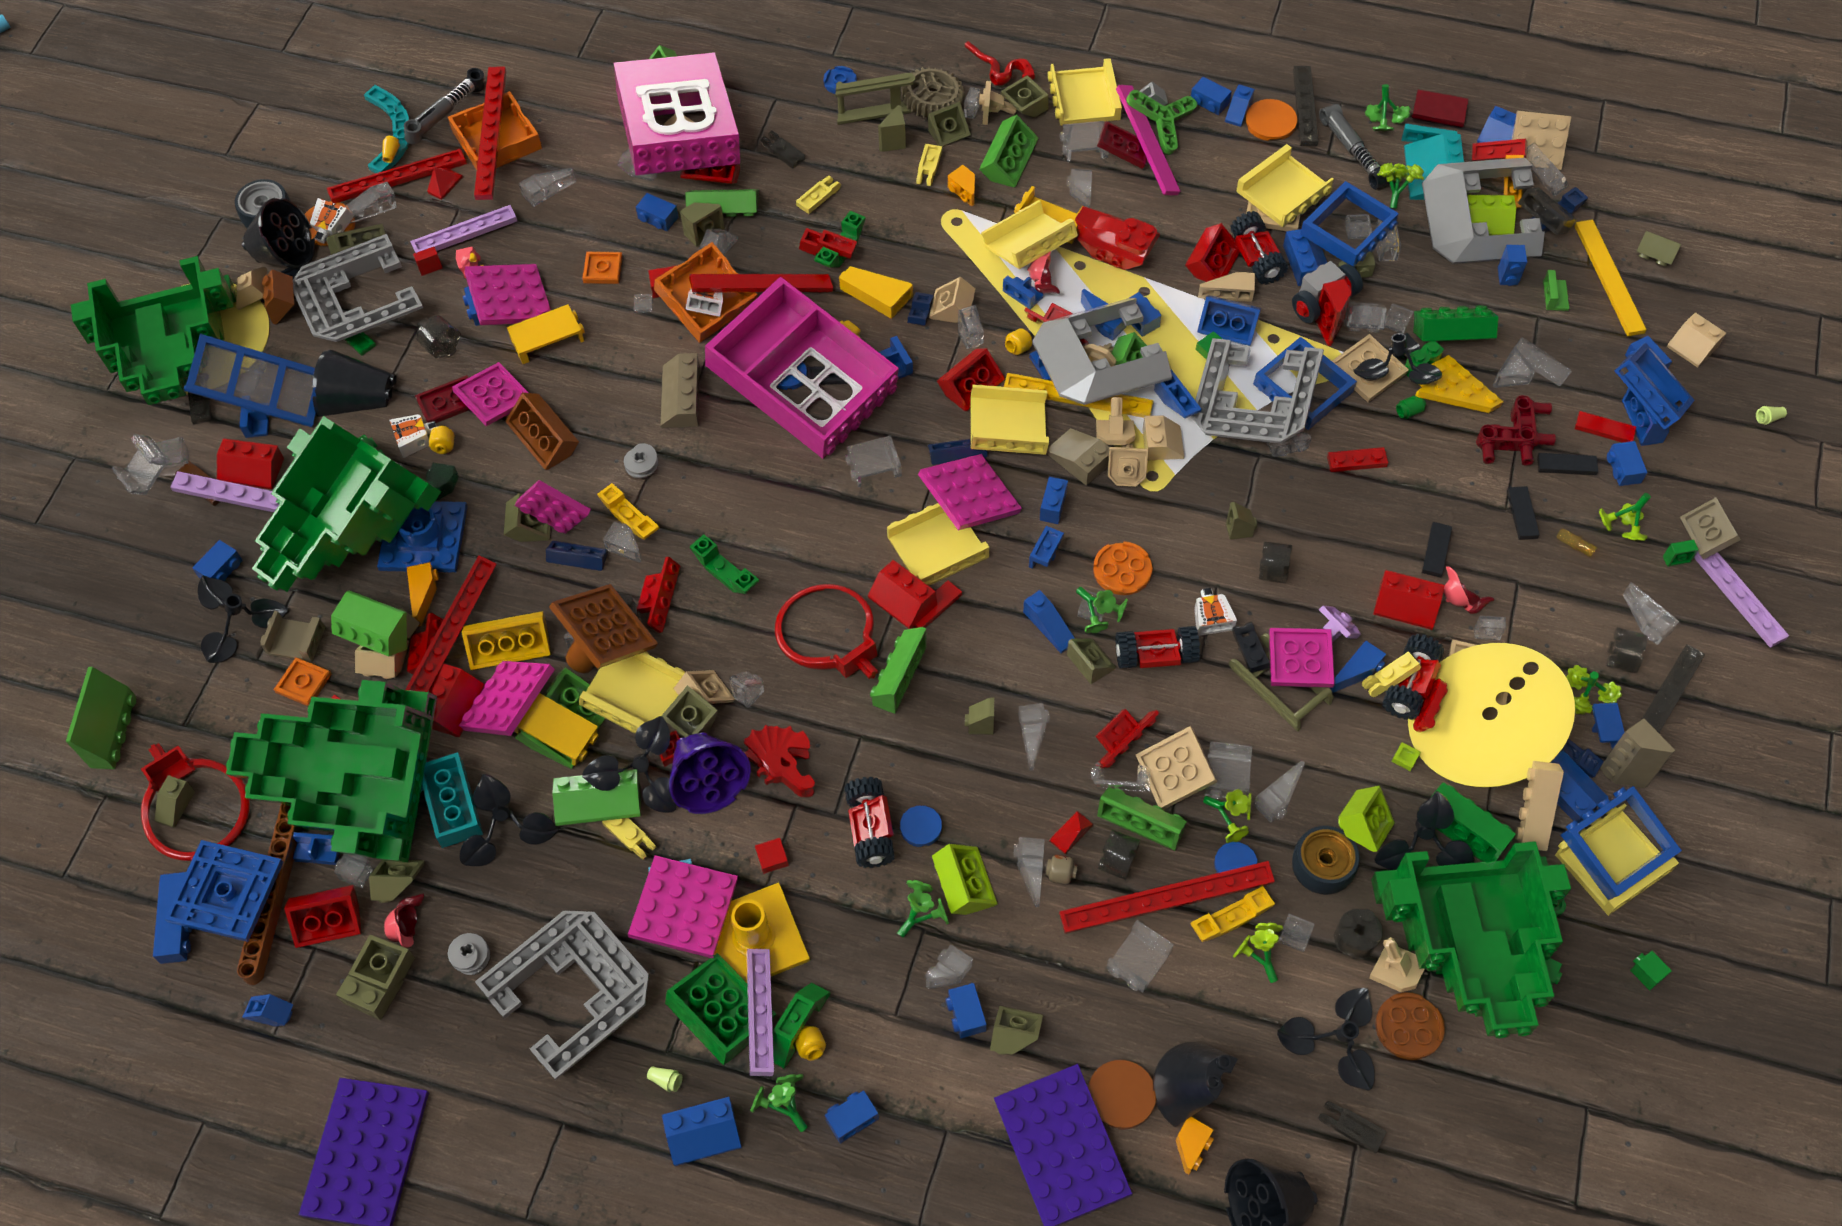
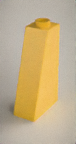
M850 266L839 277L840 289L891 319L913 297V284Z

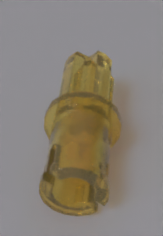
M1561 529L1557 534V539L1570 545L1572 550L1576 549L1588 557H1591L1597 546L1581 539L1582 536L1578 537L1565 529Z

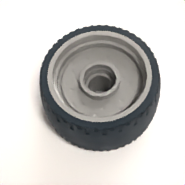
M260 179L246 184L238 191L234 201L240 220L246 228L249 227L259 209L267 200L284 198L290 201L287 192L281 184L274 180Z

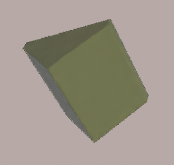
M960 102L928 114V131L938 146H944L971 135Z
M899 105L878 126L879 151L881 152L906 149L905 121L902 108Z
M1092 638L1070 639L1068 641L1067 656L1090 684H1093L1116 668Z

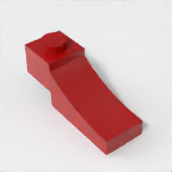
M806 228L800 240L799 250L816 255L822 247L839 253L840 256L851 259L857 241L825 229L822 233Z

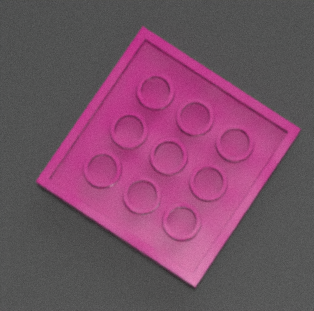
M536 264L465 266V276L480 325L517 324L551 311Z
M982 454L920 469L918 476L958 531L1019 514L1022 509Z
M502 661L496 667V671L491 679L485 683L483 691L474 699V704L470 710L464 714L459 726L464 731L511 736L555 669L550 664Z
M654 856L628 932V937L713 958L738 876Z

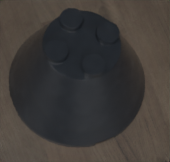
M272 198L264 202L245 231L242 247L258 263L264 262L290 268H300L312 260L315 252V239H311L309 229L312 227L308 219L294 203L284 198Z
M1247 1158L1236 1161L1230 1167L1225 1179L1224 1193H1228L1230 1206L1226 1207L1232 1226H1303L1312 1216L1314 1205L1318 1202L1316 1193L1311 1190L1302 1172H1293L1254 1159Z

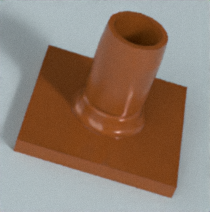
M611 584L553 601L549 606L574 638L565 657L567 664L579 673H589L594 667L597 669L655 649L658 645L657 641Z

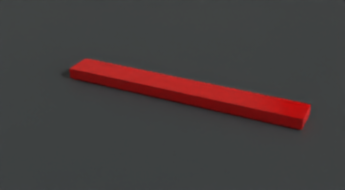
M460 148L328 187L327 191L332 203L335 204L432 175L434 168L453 169L467 163Z
M690 274L689 276L692 292H764L780 277L800 292H832L833 289L829 274Z

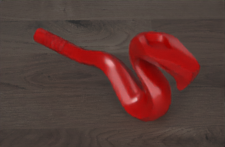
M969 41L965 43V47L975 56L991 65L989 77L995 86L1007 84L1012 77L1013 69L1020 70L1023 73L1022 78L1027 75L1031 79L1035 78L1034 70L1027 59H1014L1010 61L1005 71L1000 73V64L997 59L982 53Z

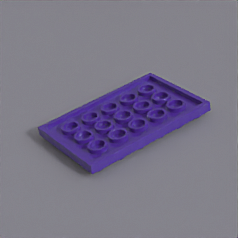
M1078 1064L994 1097L1044 1226L1062 1225L1132 1196L1128 1182Z
M339 1078L299 1216L357 1226H393L429 1092L421 1089Z

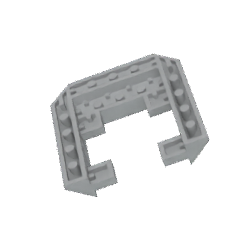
M1526 158L1438 164L1422 183L1432 248L1452 264L1501 260L1506 245H1525L1527 258L1541 257L1545 231L1542 232L1540 218L1522 219L1520 221L1521 233L1489 236L1487 222H1471L1467 193L1480 192V179L1512 176L1514 190L1532 188L1534 186L1531 172L1533 165Z
M387 234L300 268L293 279V293L314 337L338 342L423 308L411 286L395 292L398 301L365 314L361 306L344 313L334 293L351 287L348 279L381 266L385 273L402 267Z
M1127 298L1043 322L1033 339V345L1060 397L1086 405L1172 379L1167 353L1162 351L1159 343L1141 347L1140 353L1143 358L1111 367L1106 358L1091 362L1080 342V339L1092 335L1090 326L1118 318H1122L1125 326L1143 322V315L1136 304L1137 298Z
M1212 338L1195 399L1202 410L1191 416L1205 435L1281 444L1303 431L1324 349L1305 347L1304 351L1286 350L1283 369L1299 371L1292 398L1275 396L1271 412L1235 408L1238 392L1223 391L1230 364L1247 366L1251 351L1250 346L1233 345L1231 340Z
M562 911L475 981L504 1019L523 1005L512 991L546 963L549 964L557 975H560L576 962L600 990L583 1004L594 1019L561 1047H558L547 1034L530 1048L531 1052L555 1080L646 1004L649 974L595 912Z

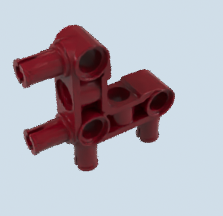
M1521 395L1516 398L1511 409L1510 417L1513 427L1496 424L1482 426L1477 436L1476 444L1482 449L1483 463L1491 464L1494 462V450L1520 451L1522 465H1532L1534 462L1532 451L1537 445L1554 446L1556 441L1555 434L1538 433L1535 422V414L1550 415L1552 404L1534 402L1530 397Z

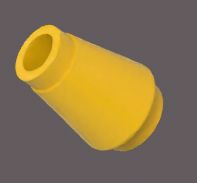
M386 136L383 139L382 160L386 163L393 162L400 147L399 140L396 137Z

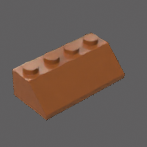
M522 392L505 421L545 470L551 469L570 457L579 443L577 438L539 394Z

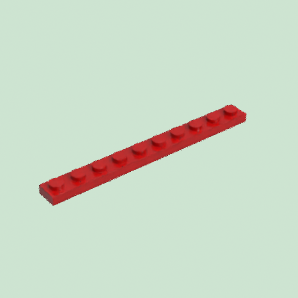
M488 67L474 191L475 200H493L507 72L505 67Z
M478 555L405 690L429 692L497 563Z
M1269 861L1059 911L1064 933L1067 934L1273 884L1275 880Z

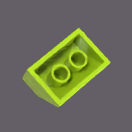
M1467 195L1472 223L1487 222L1489 236L1514 234L1516 218L1514 195Z
M1380 785L1356 790L1338 817L1339 826L1344 831L1345 836L1372 852L1379 850L1395 824Z
M948 844L932 855L951 914L967 915L997 905L978 847Z

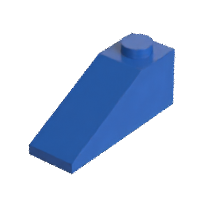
M1086 289L1082 290L1081 303L1085 310L1108 304ZM1122 318L1095 325L1098 332L1112 341L1126 328Z
M1172 369L1171 380L1155 384L1154 391L1162 402L1186 419L1201 412L1200 406Z
M1040 590L1024 600L1023 613L1060 653L1068 649V641L1075 638L1054 605Z
M1365 641L1334 678V686L1329 687L1332 693L1361 682L1368 676L1383 669L1386 664L1383 662L1386 653Z

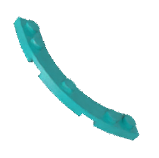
M374 85L364 94L365 100L378 106L388 114L392 120L393 136L399 140L400 144L392 163L384 162L381 152L368 164L369 170L379 173L391 169L404 155L409 145L404 138V123L410 119L407 111L394 95Z

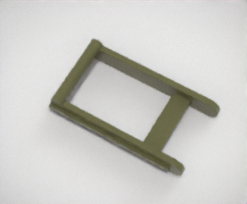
M904 73L849 83L837 82L835 93L838 103L837 125L887 117L898 105L901 106L903 114L911 113V109H907V105H904V102L901 101L900 87L914 84L915 76L912 73ZM890 89L889 104L845 111L844 96Z
M1264 633L1260 639L1269 649V634ZM1269 651V652L1266 654V656H1267V658H1268V660H1269V662H1270V651ZM1232 659L1229 661L1231 669L1297 732L1301 730L1300 719L1323 700L1328 705L1332 704L1334 696L1329 687H1310L1317 695L1294 714L1257 679L1267 669L1251 673L1238 660Z

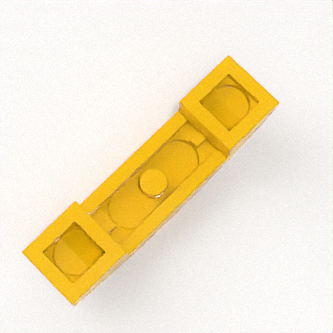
M613 483L597 494L611 513L626 528L641 539L645 540L660 529L651 518L644 516L625 498L624 493Z
M1262 886L1246 894L1243 899L1211 915L1208 913L1192 921L1190 924L1200 940L1205 942L1246 924L1273 907L1275 903Z

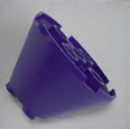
M704 732L692 734L677 741L669 781L670 794L676 805L688 810L690 813L706 814L723 809L736 800L735 796L741 789L744 790L751 774L750 762L743 750L734 744L708 736Z

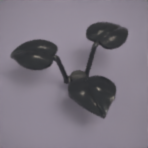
M1397 333L1391 337V346L1389 347V353L1385 362L1380 359L1371 358L1363 361L1356 369H1353L1356 375L1364 379L1376 380L1383 378L1389 373V369L1386 366H1388L1393 355L1396 358L1406 357L1413 370L1409 373V379L1413 383L1429 384L1442 378V372L1432 364L1422 363L1417 367L1414 366L1410 354L1420 350V345L1408 333Z
M202 575L198 584V599L200 603L210 610L218 608L221 604L225 606V611L227 612L224 634L212 632L202 639L201 651L206 661L209 663H220L234 655L237 642L234 638L227 637L232 615H238L243 609L248 615H252L254 625L260 628H267L268 620L272 617L274 610L278 611L283 618L288 608L277 601L261 598L252 601L250 611L246 604H242V599L239 595L232 594V588L228 583Z
M662 716L643 723L635 733L636 744L639 748L646 749L643 754L634 756L632 763L618 769V760L613 756L605 755L590 762L582 773V777L598 790L609 791L619 784V772L633 767L639 773L644 772L650 783L642 792L646 805L655 811L663 813L676 810V803L672 799L669 790L670 778L660 777L653 782L647 770L649 767V759L647 757L649 752L661 755L667 750L670 743L669 727Z
M483 774L474 791L473 799L478 808L486 811L492 810L493 816L491 817L490 829L486 840L481 835H473L465 840L460 850V862L465 866H484L492 862L496 856V848L489 841L491 840L496 820L504 821L511 817L518 828L522 829L519 834L520 839L525 843L533 845L541 844L551 839L557 833L558 826L550 817L539 812L527 815L523 819V824H521L514 816L513 811L509 810L511 798L509 789L498 779Z
M1438 791L1425 801L1417 811V820L1415 822L1417 831L1413 833L1414 837L1411 846L1409 847L1407 841L1403 839L1390 841L1378 851L1374 859L1376 864L1388 870H1397L1405 853H1411L1414 850L1417 839L1420 837L1424 840L1434 839L1441 850L1436 856V862L1439 866L1474 863L1473 851L1466 842L1454 840L1449 842L1444 848L1435 834L1436 827L1446 829L1454 820L1451 804Z
M1368 988L1350 990L1337 999L1335 1003L1336 1015L1345 1019V1021L1336 1030L1313 1036L1314 1027L1311 1022L1303 1017H1294L1277 1031V1036L1282 1045L1297 1055H1307L1313 1052L1315 1048L1313 1040L1336 1035L1339 1041L1348 1043L1346 1051L1348 1056L1342 1057L1338 1062L1340 1078L1350 1086L1367 1091L1372 1089L1375 1075L1370 1056L1361 1049L1351 1053L1352 1045H1354L1353 1039L1359 1035L1358 1027L1367 1025L1372 1017V1006Z

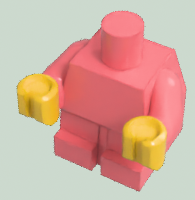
M473 247L456 250L457 265L464 274V278H466L465 266H478V261L481 258Z

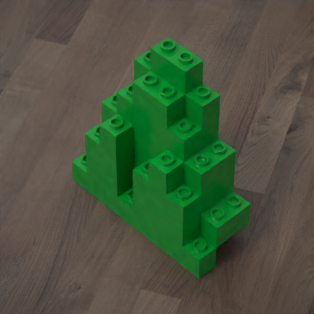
M198 256L179 260L180 266L190 282L188 285L119 301L107 280L102 279L87 283L89 300L71 304L73 323L87 344L95 342L96 352L109 372H118L119 381L126 392L140 389L141 395L148 405L186 396L184 386L187 383L200 334L225 340L220 311L234 307L233 303L236 302L235 287L229 275L223 276L219 268L206 271ZM205 346L198 374L202 373L201 368L206 367L205 362L209 361L208 348L212 347Z
M323 416L311 435L299 429L287 446L293 452L291 456L295 459L271 493V495L277 498L276 503L279 506L255 540V542L261 545L260 550L263 553L252 569L258 573L257 577L268 583L267 585L276 591L282 589L288 592L297 577L301 579L307 577L312 580L317 577L325 564L328 566L333 564L340 567L349 552L352 554H357L358 552L364 556L375 540L381 542L384 539L391 543L413 508L419 510L422 507L429 511L441 491Z
M362 680L358 690V701L311 697V702L308 705V718L261 713L257 724V734L234 732L230 743L229 760L226 763V774L238 778H248V783L245 786V798L291 806L288 811L289 825L310 830L334 832L331 838V851L408 863L436 707V695L429 692L403 690L387 682Z
M1525 842L1514 843L1504 860L1425 867L1429 861L1428 852L1424 851L1405 853L1397 870L1375 872L1371 879L1376 904H1383L1386 921L1393 920L1394 922L1403 923L1408 950L1415 951L1419 969H1427V971H1436V974H1443L1447 993L1454 992L1458 1012L1466 1011L1467 1014L1475 1013V1017L1483 1016L1487 1036H1495L1501 1039L1509 1037L1510 1034H1518V1036L1531 1035L1539 1025L1534 1007H1545L1554 997L1545 960L1550 959L1563 943L1554 908L1559 906L1571 890L1565 864L1548 866L1546 856L1540 857L1537 843Z

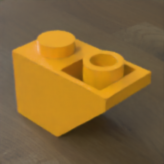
M961 165L948 175V188L951 192L957 194L962 201L973 206L975 174L964 165Z
M1193 1117L1185 1121L1176 1138L1183 1168L1188 1175L1192 1169L1197 1171L1203 1160L1200 1157L1203 1149L1208 1151L1214 1138L1210 1137L1213 1129Z

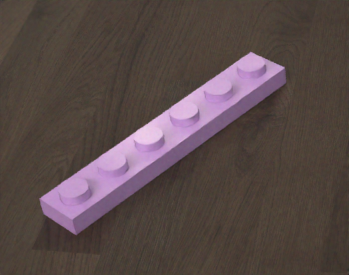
M511 205L410 242L415 253L433 246L438 251L517 222V218Z
M177 471L171 485V489L174 492L269 512H275L279 506L276 503L277 498L271 495L272 491Z
M1699 552L1696 553L1694 559L1770 648L1789 637L1786 631L1718 552L1704 560Z
M747 949L750 1076H773L770 949Z

